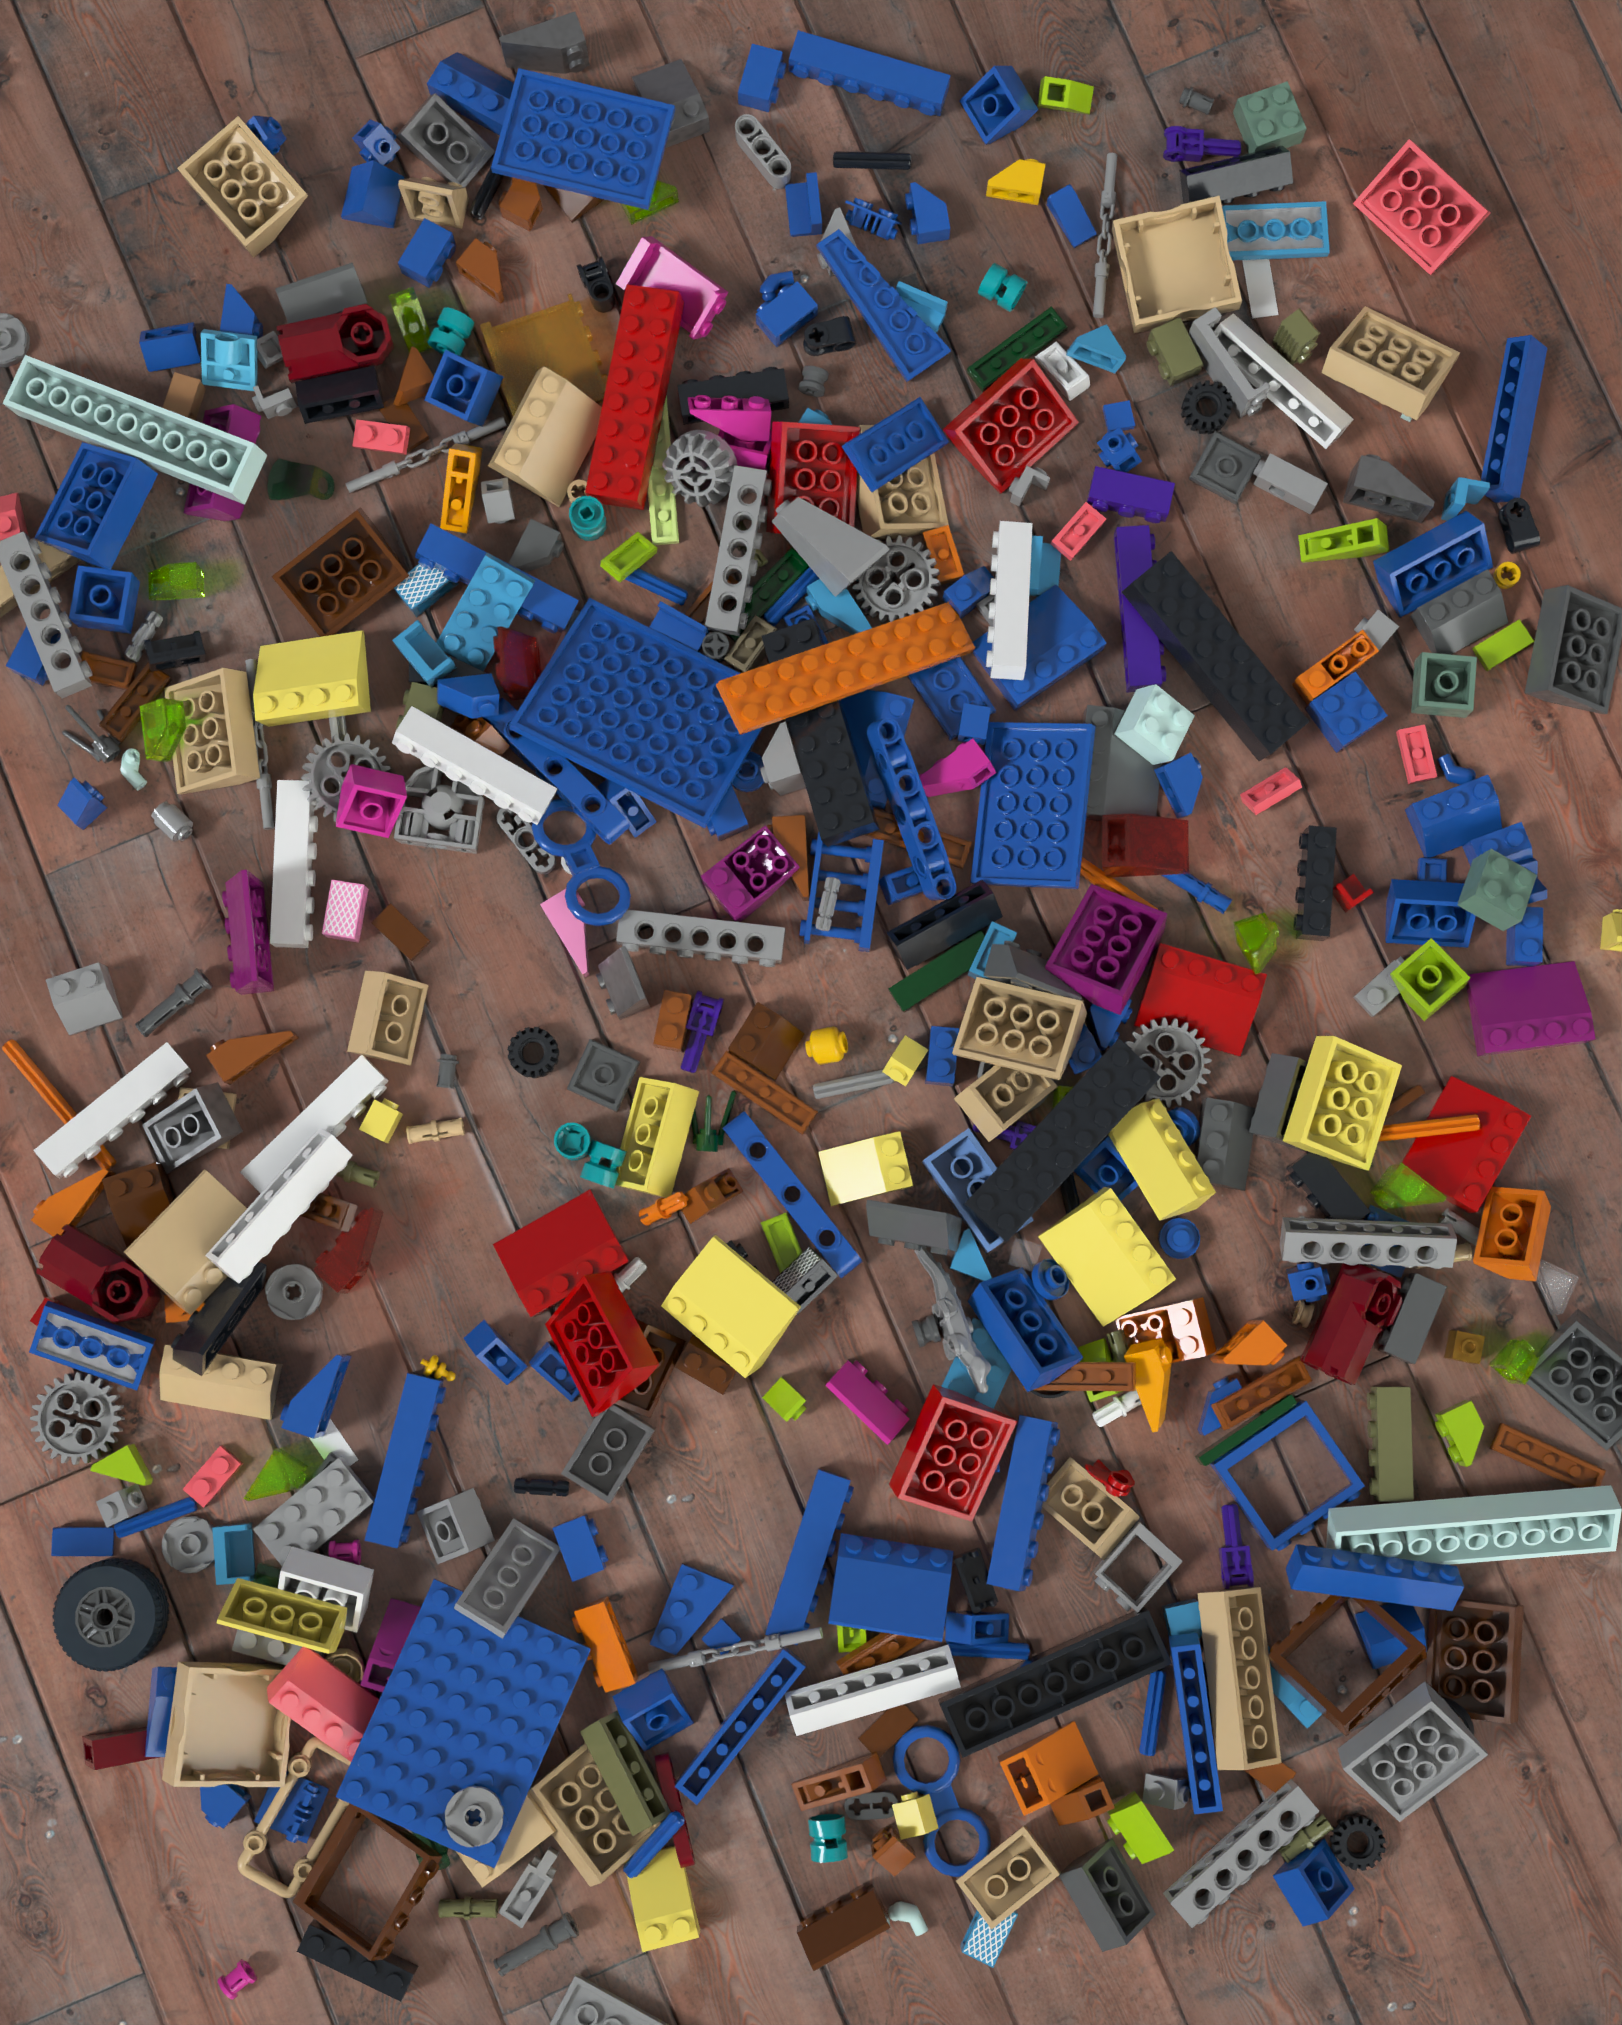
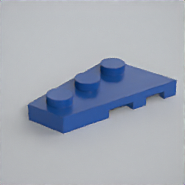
M682 1563L650 1645L676 1655L732 1589L734 1584Z

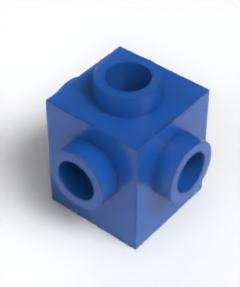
M253 116L246 123L248 128L272 155L277 154L280 151V146L287 140L281 131V125L273 117Z
M369 120L352 138L361 149L359 153L366 162L374 160L382 165H387L395 159V153L401 148L395 141L397 137L394 132L387 126H383L381 123Z
M1120 427L1107 432L1097 442L1102 450L1098 455L1106 467L1112 465L1116 471L1128 472L1142 462L1135 451V448L1138 447L1137 442L1130 432L1125 435Z
M1300 1262L1297 1263V1267L1286 1269L1294 1301L1305 1299L1306 1302H1314L1322 1299V1295L1327 1294L1326 1286L1331 1285L1327 1268L1321 1269L1319 1263ZM1309 1279H1313L1312 1282H1309V1283L1306 1282V1281L1309 1280Z

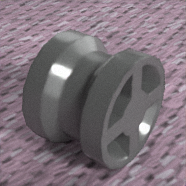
M816 366L803 367L802 375L804 378L799 383L798 390L808 396H824V382L828 380L829 373Z
M711 632L703 639V654L719 663L723 662L730 651L727 637L721 632Z
M933 1315L927 1316L926 1320L911 1321L919 1348L924 1347L927 1342L933 1341L937 1343L941 1341Z

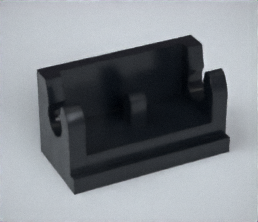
M194 631L193 634L155 641H150V639L144 640L151 672L205 662V650L200 631Z
M978 1547L953 1556L973 1614L981 1612L983 1608L996 1606L999 1601L993 1585L986 1584L988 1571L980 1548Z

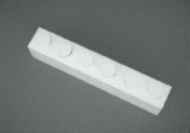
M1235 314L1226 318L1215 329V335L1246 379L1256 388L1268 382L1270 389L1266 395L1267 398L1325 449L1333 444L1354 420Z
M1000 521L999 530L993 531L992 548H997V555H992L991 571H996L995 579L991 578L990 595H995L994 602L989 603L988 619H993V627L988 626L987 643H992V651L987 650L986 667H991L990 678L1024 680L1027 656L1032 523Z
M411 706L395 732L392 743L400 751L414 755L428 767L437 768L444 772L449 779L460 781L467 785L474 793L490 798L497 806L513 811L525 822H532L538 825L557 791V788L413 706Z
M277 780L270 944L274 947L308 948L309 941L313 940V925L309 924L310 913L313 914L315 908L314 897H311V886H315L316 873L315 870H312V859L317 857V845L313 843V832L318 830V817L314 816V806L318 802L316 799L308 801L307 799L312 792L303 791L302 789L309 784V781Z
M166 1042L33 1151L57 1178L60 1179L63 1176L68 1178L79 1169L77 1165L85 1158L90 1160L101 1151L100 1146L107 1140L111 1142L123 1133L122 1128L129 1122L133 1124L145 1115L144 1110L152 1103L155 1106L167 1097L166 1092L174 1085L176 1088L183 1085L189 1079L188 1074L192 1072L191 1069Z
M361 1055L240 1173L262 1193L319 1128L331 1133L335 1138L338 1137L346 1129L345 1123L352 1116L354 1118L360 1116L367 1108L365 1104L372 1097L374 1099L378 1098L387 1089L385 1084L389 1080L365 1056Z
M319 1128L205 1256L228 1277L240 1283L252 1273L253 1267L260 1259L270 1253L275 1242L290 1230L291 1224L299 1215L309 1209L310 1203L315 1197L326 1190L331 1179L347 1166L348 1160L353 1155L331 1133Z
M945 1645L786 1692L784 1695L796 1736L961 1688L949 1645Z

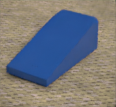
M1071 184L1048 197L1046 205L1073 248L1097 235Z
M913 866L885 875L879 880V885L888 905L923 893ZM940 882L937 883V887L942 885Z
M546 1342L529 1363L531 1367L572 1402L580 1392L559 1351L549 1342Z
M53 1527L51 1556H113L115 1529L114 1527Z

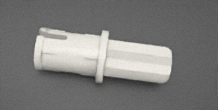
M635 1257L620 1273H614V1279L622 1293L626 1289L630 1290L629 1286L647 1270L646 1264L639 1257Z
M1137 1390L1129 1391L1118 1398L1115 1396L1113 1397L1114 1401L1093 1412L1092 1415L1096 1424L1102 1427L1121 1415L1126 1417L1127 1412L1141 1405Z

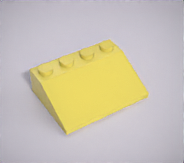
M364 631L260 646L253 692L255 721L270 727L371 712Z
M1316 1036L1283 1142L1369 1171L1402 1065L1338 1037Z
M1108 1187L1100 1189L1038 1235V1238L1056 1263L1063 1268L1071 1284L1103 1327L1150 1299L1176 1280L1116 1194Z
M716 1235L712 1237L676 1282L661 1307L744 1378H747L762 1367L801 1308L800 1305Z

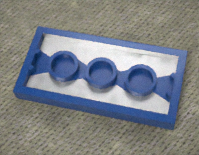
M47 1301L29 1353L137 1391L156 1339Z

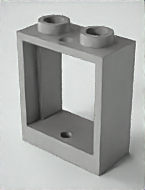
M1137 1521L1104 1561L1101 1560L1092 1572L1097 1576L1094 1581L1103 1590L1108 1592L1111 1588L1118 1595L1115 1601L1126 1611L1133 1608L1138 1613L1183 1561ZM1137 1536L1166 1563L1133 1600L1104 1572L1134 1537Z

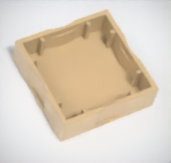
M1220 196L1181 204L1167 211L1147 212L1113 220L1112 233L1134 334L1152 330L1179 317L1182 322L1196 320L1215 307L1220 314L1240 309L1242 299L1235 266L1228 250L1227 228Z
M178 1662L162 1780L173 1787H215L223 1784H236L244 1787H284L290 1747L289 1727L291 1718L268 1702L267 1687L286 1665Z

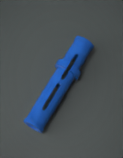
M1163 856L1153 870L1195 896L1198 902L1201 903L1203 901L1224 914L1233 900L1211 887L1213 884L1209 882L1206 884Z

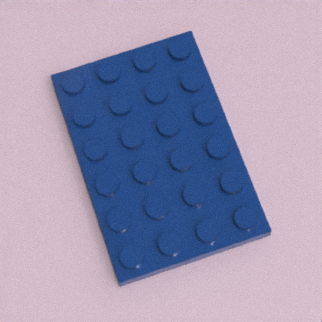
M518 68L491 166L492 173L649 210L675 113V105Z
M988 723L985 755L992 763L996 773L981 783L970 883L975 884L983 880L986 885L1079 889L1096 726L1093 724Z

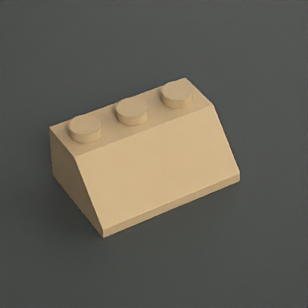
M365 971L347 1052L411 1065L428 985L386 972Z

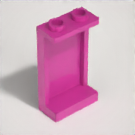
M652 236L641 238L616 282L624 290L626 289V284L679 291L685 303L680 326L690 332L689 337L693 340L706 337L713 327L711 321L716 314L718 315L724 309L727 302L724 299L729 293Z

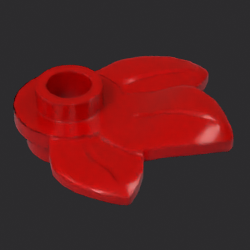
M1099 1459L1093 1466L1085 1465L1087 1472L1094 1479L1103 1483L1106 1491L1115 1497L1127 1496L1130 1488L1135 1485V1481L1128 1470L1110 1471Z

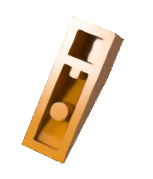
M455 443L449 448L441 529L468 533L480 473L482 448Z
M1162 1338L1132 1344L1124 1355L1126 1362H1136V1390L1152 1433L1157 1432L1165 1420L1172 1364L1171 1351L1168 1347H1165Z

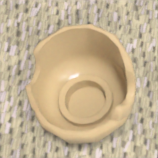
M349 1648L336 1649V1652L326 1656L325 1659L357 1683L362 1681L364 1662L357 1652Z

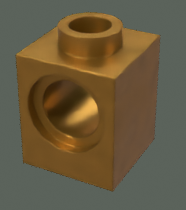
M1449 1330L1444 1358L1480 1364L1485 1336Z

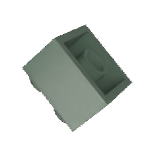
M1288 81L1238 98L1233 110L1234 118L1248 153L1278 146L1289 148L1300 144L1307 130Z
M1422 652L1414 662L1411 713L1466 718L1474 709L1477 657Z
M1489 849L1472 860L1457 905L1496 928L1505 931L1522 921L1537 875L1495 850Z

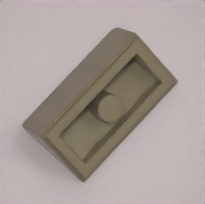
M755 615L724 659L741 673L758 668L767 655L761 636L778 629Z

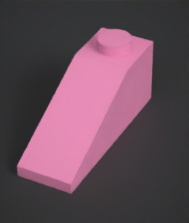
M566 889L540 905L584 978L589 976L586 924L575 918L567 908L565 900ZM577 892V900L579 904L583 907L585 906V903L583 902L582 898Z

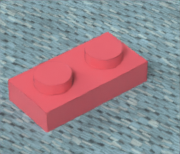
M356 419L352 446L358 449L406 455L410 428L403 425Z
M1085 502L1051 541V545L1072 561L1105 523L1106 518Z
M1425 724L1398 730L1396 735L1408 784L1436 779L1437 773Z
M1285 767L1240 794L1242 803L1257 815L1301 789L1302 785L1300 779Z
M221 1445L186 1484L183 1490L204 1508L243 1463Z

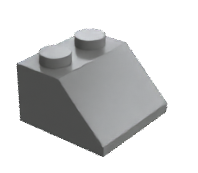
M786 722L780 723L762 756L764 767H761L760 770L764 782L769 784L771 790L775 789L782 796L806 788L788 725Z
M98 962L46 979L53 1006L70 1036L123 1019L107 966Z
M474 1488L417 1511L437 1564L469 1553L495 1541L491 1527L482 1510L480 1499L476 1495Z

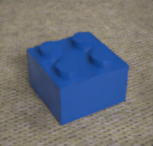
M445 350L424 400L465 421L483 427L504 376Z
M78 565L69 619L77 627L131 634L140 581L132 572Z
M1356 671L1311 701L1305 708L1336 753L1380 724L1388 716Z

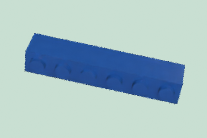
M799 30L789 56V72H792L799 78L809 77L818 80L823 85H836L842 87L847 92L863 93L874 100L890 101L898 107L914 108L929 116L941 115L950 84L951 75Z
M1532 335L1507 338L1481 481L1490 483V489L1485 496L1495 503L1509 502L1513 498H1520L1547 353V347Z
M430 524L416 551L415 558L419 559L418 563L429 570L436 568L444 572L443 576L454 583L461 581L469 585L487 552ZM510 565L535 580L517 615L528 621L535 619L542 623L541 627L548 632L556 634L558 631L562 633L579 600Z
M407 1373L364 1541L398 1549L402 1546L403 1542L407 1543L411 1526H407L409 1516L414 1515L417 1508L418 1498H414L416 1488L421 1487L423 1484L425 1471L421 1470L424 1459L428 1460L431 1453L432 1443L428 1441L431 1431L435 1432L438 1425L439 1415L435 1413L438 1403L442 1404L445 1398L446 1388L442 1387L444 1380Z
M1019 1415L986 1584L1019 1592L1026 1591V1586L1029 1587L1033 1578V1570L1030 1569L1031 1560L1036 1557L1039 1546L1038 1541H1035L1037 1530H1041L1044 1521V1513H1041L1043 1502L1047 1501L1049 1495V1485H1046L1048 1473L1051 1474L1055 1465V1457H1052L1054 1445L1057 1446L1060 1439V1429H1057V1422Z
M818 1468L765 1635L777 1633L783 1635L809 1629L810 1623L805 1621L809 1611L814 1613L819 1598L814 1593L817 1584L823 1585L828 1570L823 1565L826 1556L832 1558L837 1541L832 1540L835 1529L841 1530L845 1514L841 1513L844 1502H850L854 1487L849 1485L851 1481L849 1478Z
M1296 1544L1286 1567V1573L1292 1590L1453 1611L1464 1589L1457 1566Z
M1189 1633L1169 1636L1194 1814L1223 1811L1198 1634Z
M783 1646L676 1780L675 1787L698 1805L806 1668V1663L786 1646Z

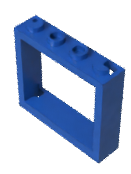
M1304 1400L1297 1402L1294 1407L1210 1463L1266 1547L1272 1551L1274 1549L1280 1551L1292 1543L1290 1538L1297 1533L1303 1535L1315 1527L1313 1522L1320 1517L1328 1518L1329 1508H1337L1336 1506L1343 1501L1349 1503L1361 1495L1359 1490L1365 1487L1312 1408ZM1305 1416L1350 1484L1273 1537L1227 1469Z

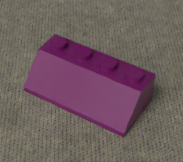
M232 404L205 410L202 423L256 444V439L260 434L261 415ZM189 483L184 514L220 521L240 519V515L244 510V504Z

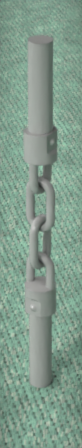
M1116 153L1107 154L1104 191L1101 194L1100 218L1103 220L1102 233L1098 236L1097 254L1100 258L1099 263L1095 264L1094 318H1103L1106 281L1108 280L1110 265L1106 262L1107 255L1111 252L1112 235L1109 233L1110 220L1114 216L1116 192L1114 191L1118 156ZM1104 208L1111 209L1110 216L1107 213L1104 214ZM1102 237L1105 240L1108 239L1107 251L1105 249L1101 250Z
M503 416L485 423L483 427L478 426L467 432L464 430L445 438L440 442L439 446L429 450L420 449L412 452L405 457V460L399 463L393 460L383 465L382 468L345 484L349 493H352L384 478L389 479L400 474V470L405 467L415 468L428 462L433 455L441 452L449 453L446 442L453 440L454 444L469 445L471 441L502 429L507 425ZM423 453L422 456L425 459L412 464L413 460L410 458Z
M256 659L245 660L260 774V778L256 779L257 789L260 792L263 829L271 830L274 829L270 792L272 782L271 774H268L267 769L268 752L264 741V724L254 720L253 692L257 663ZM257 730H259V733H260V740H258V731H257ZM258 748H263L264 760L259 759Z
M821 1627L783 1635L777 1633L765 1636L764 1639L744 1641L718 1649L711 1648L691 1651L687 1655L649 1662L648 1669L651 1674L661 1668L664 1671L686 1666L692 1668L733 1656H745L763 1650L768 1652L779 1650L783 1646L823 1638V1631ZM765 1643V1646L758 1647V1644ZM750 1645V1650L739 1652V1647ZM731 1650V1653L720 1655V1652ZM713 1653V1658L706 1659L705 1654Z

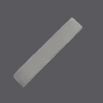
M501 808L497 813L499 826L531 867L539 874L552 872L556 866L554 855L539 848L538 851L543 857H550L547 860L549 865L547 867L543 865L536 866L539 860L535 854L532 853L530 857L527 855L535 851L539 846L535 839L529 847H522L519 844V837L523 833H531L533 835L532 826L529 822L523 821L516 814L514 820L521 828L514 835H511V832H514L515 829L509 822L503 823L506 820L504 815L506 813L510 815L516 813L509 809Z

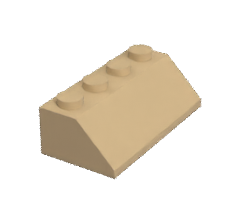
M172 1344L165 1345L159 1372L160 1400L272 1420L282 1364L218 1353L203 1376H200L174 1361Z

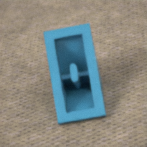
M1107 324L1077 337L1066 353L1069 357L1112 373H1116L1126 360V354Z
M969 1228L962 1232L957 1252L954 1253L949 1269L981 1281H986L992 1277Z

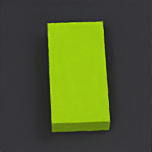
M636 532L602 559L600 567L618 582H622L657 553V547L642 534Z
M1519 619L1479 643L1472 650L1485 670L1489 671L1534 643V640Z
M787 1213L761 1222L780 1273L802 1253Z

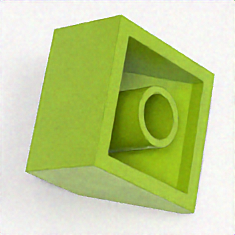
M1432 938L1390 973L1404 1001L1424 1022L1463 989L1470 979Z
M1135 1791L1115 1803L1114 1809L1107 1811L1110 1818L1106 1821L1115 1835L1120 1832L1127 1841L1123 1844V1847L1132 1860L1138 1857L1140 1862L1144 1864L1174 1851Z

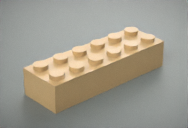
M1261 1587L1198 1593V1607L1201 1619L1218 1770H1249L1282 1763Z

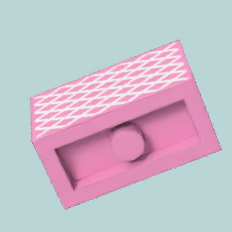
M331 880L322 934L325 937L359 943L369 891L365 885Z

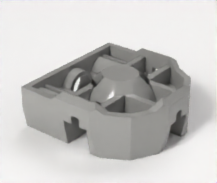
M425 766L416 770L405 783L408 796L422 797L421 809L405 807L404 802L396 821L394 839L401 844L476 854L482 824V810L485 804L484 796L474 793L467 785L460 781H453L452 786L440 785L442 771L435 767ZM464 803L477 805L476 817L462 815ZM450 809L455 812L451 818L445 820V813ZM429 824L439 830H450L449 837L442 834L428 833Z

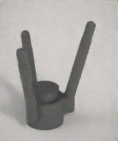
M66 705L65 709L94 740L92 743L94 749L66 730L62 732L63 735L91 754L97 762L103 761L106 764L115 759L121 752L119 747L121 742L109 734V737L105 735L98 736L70 705ZM98 709L97 714L100 721H102L105 716L102 710Z

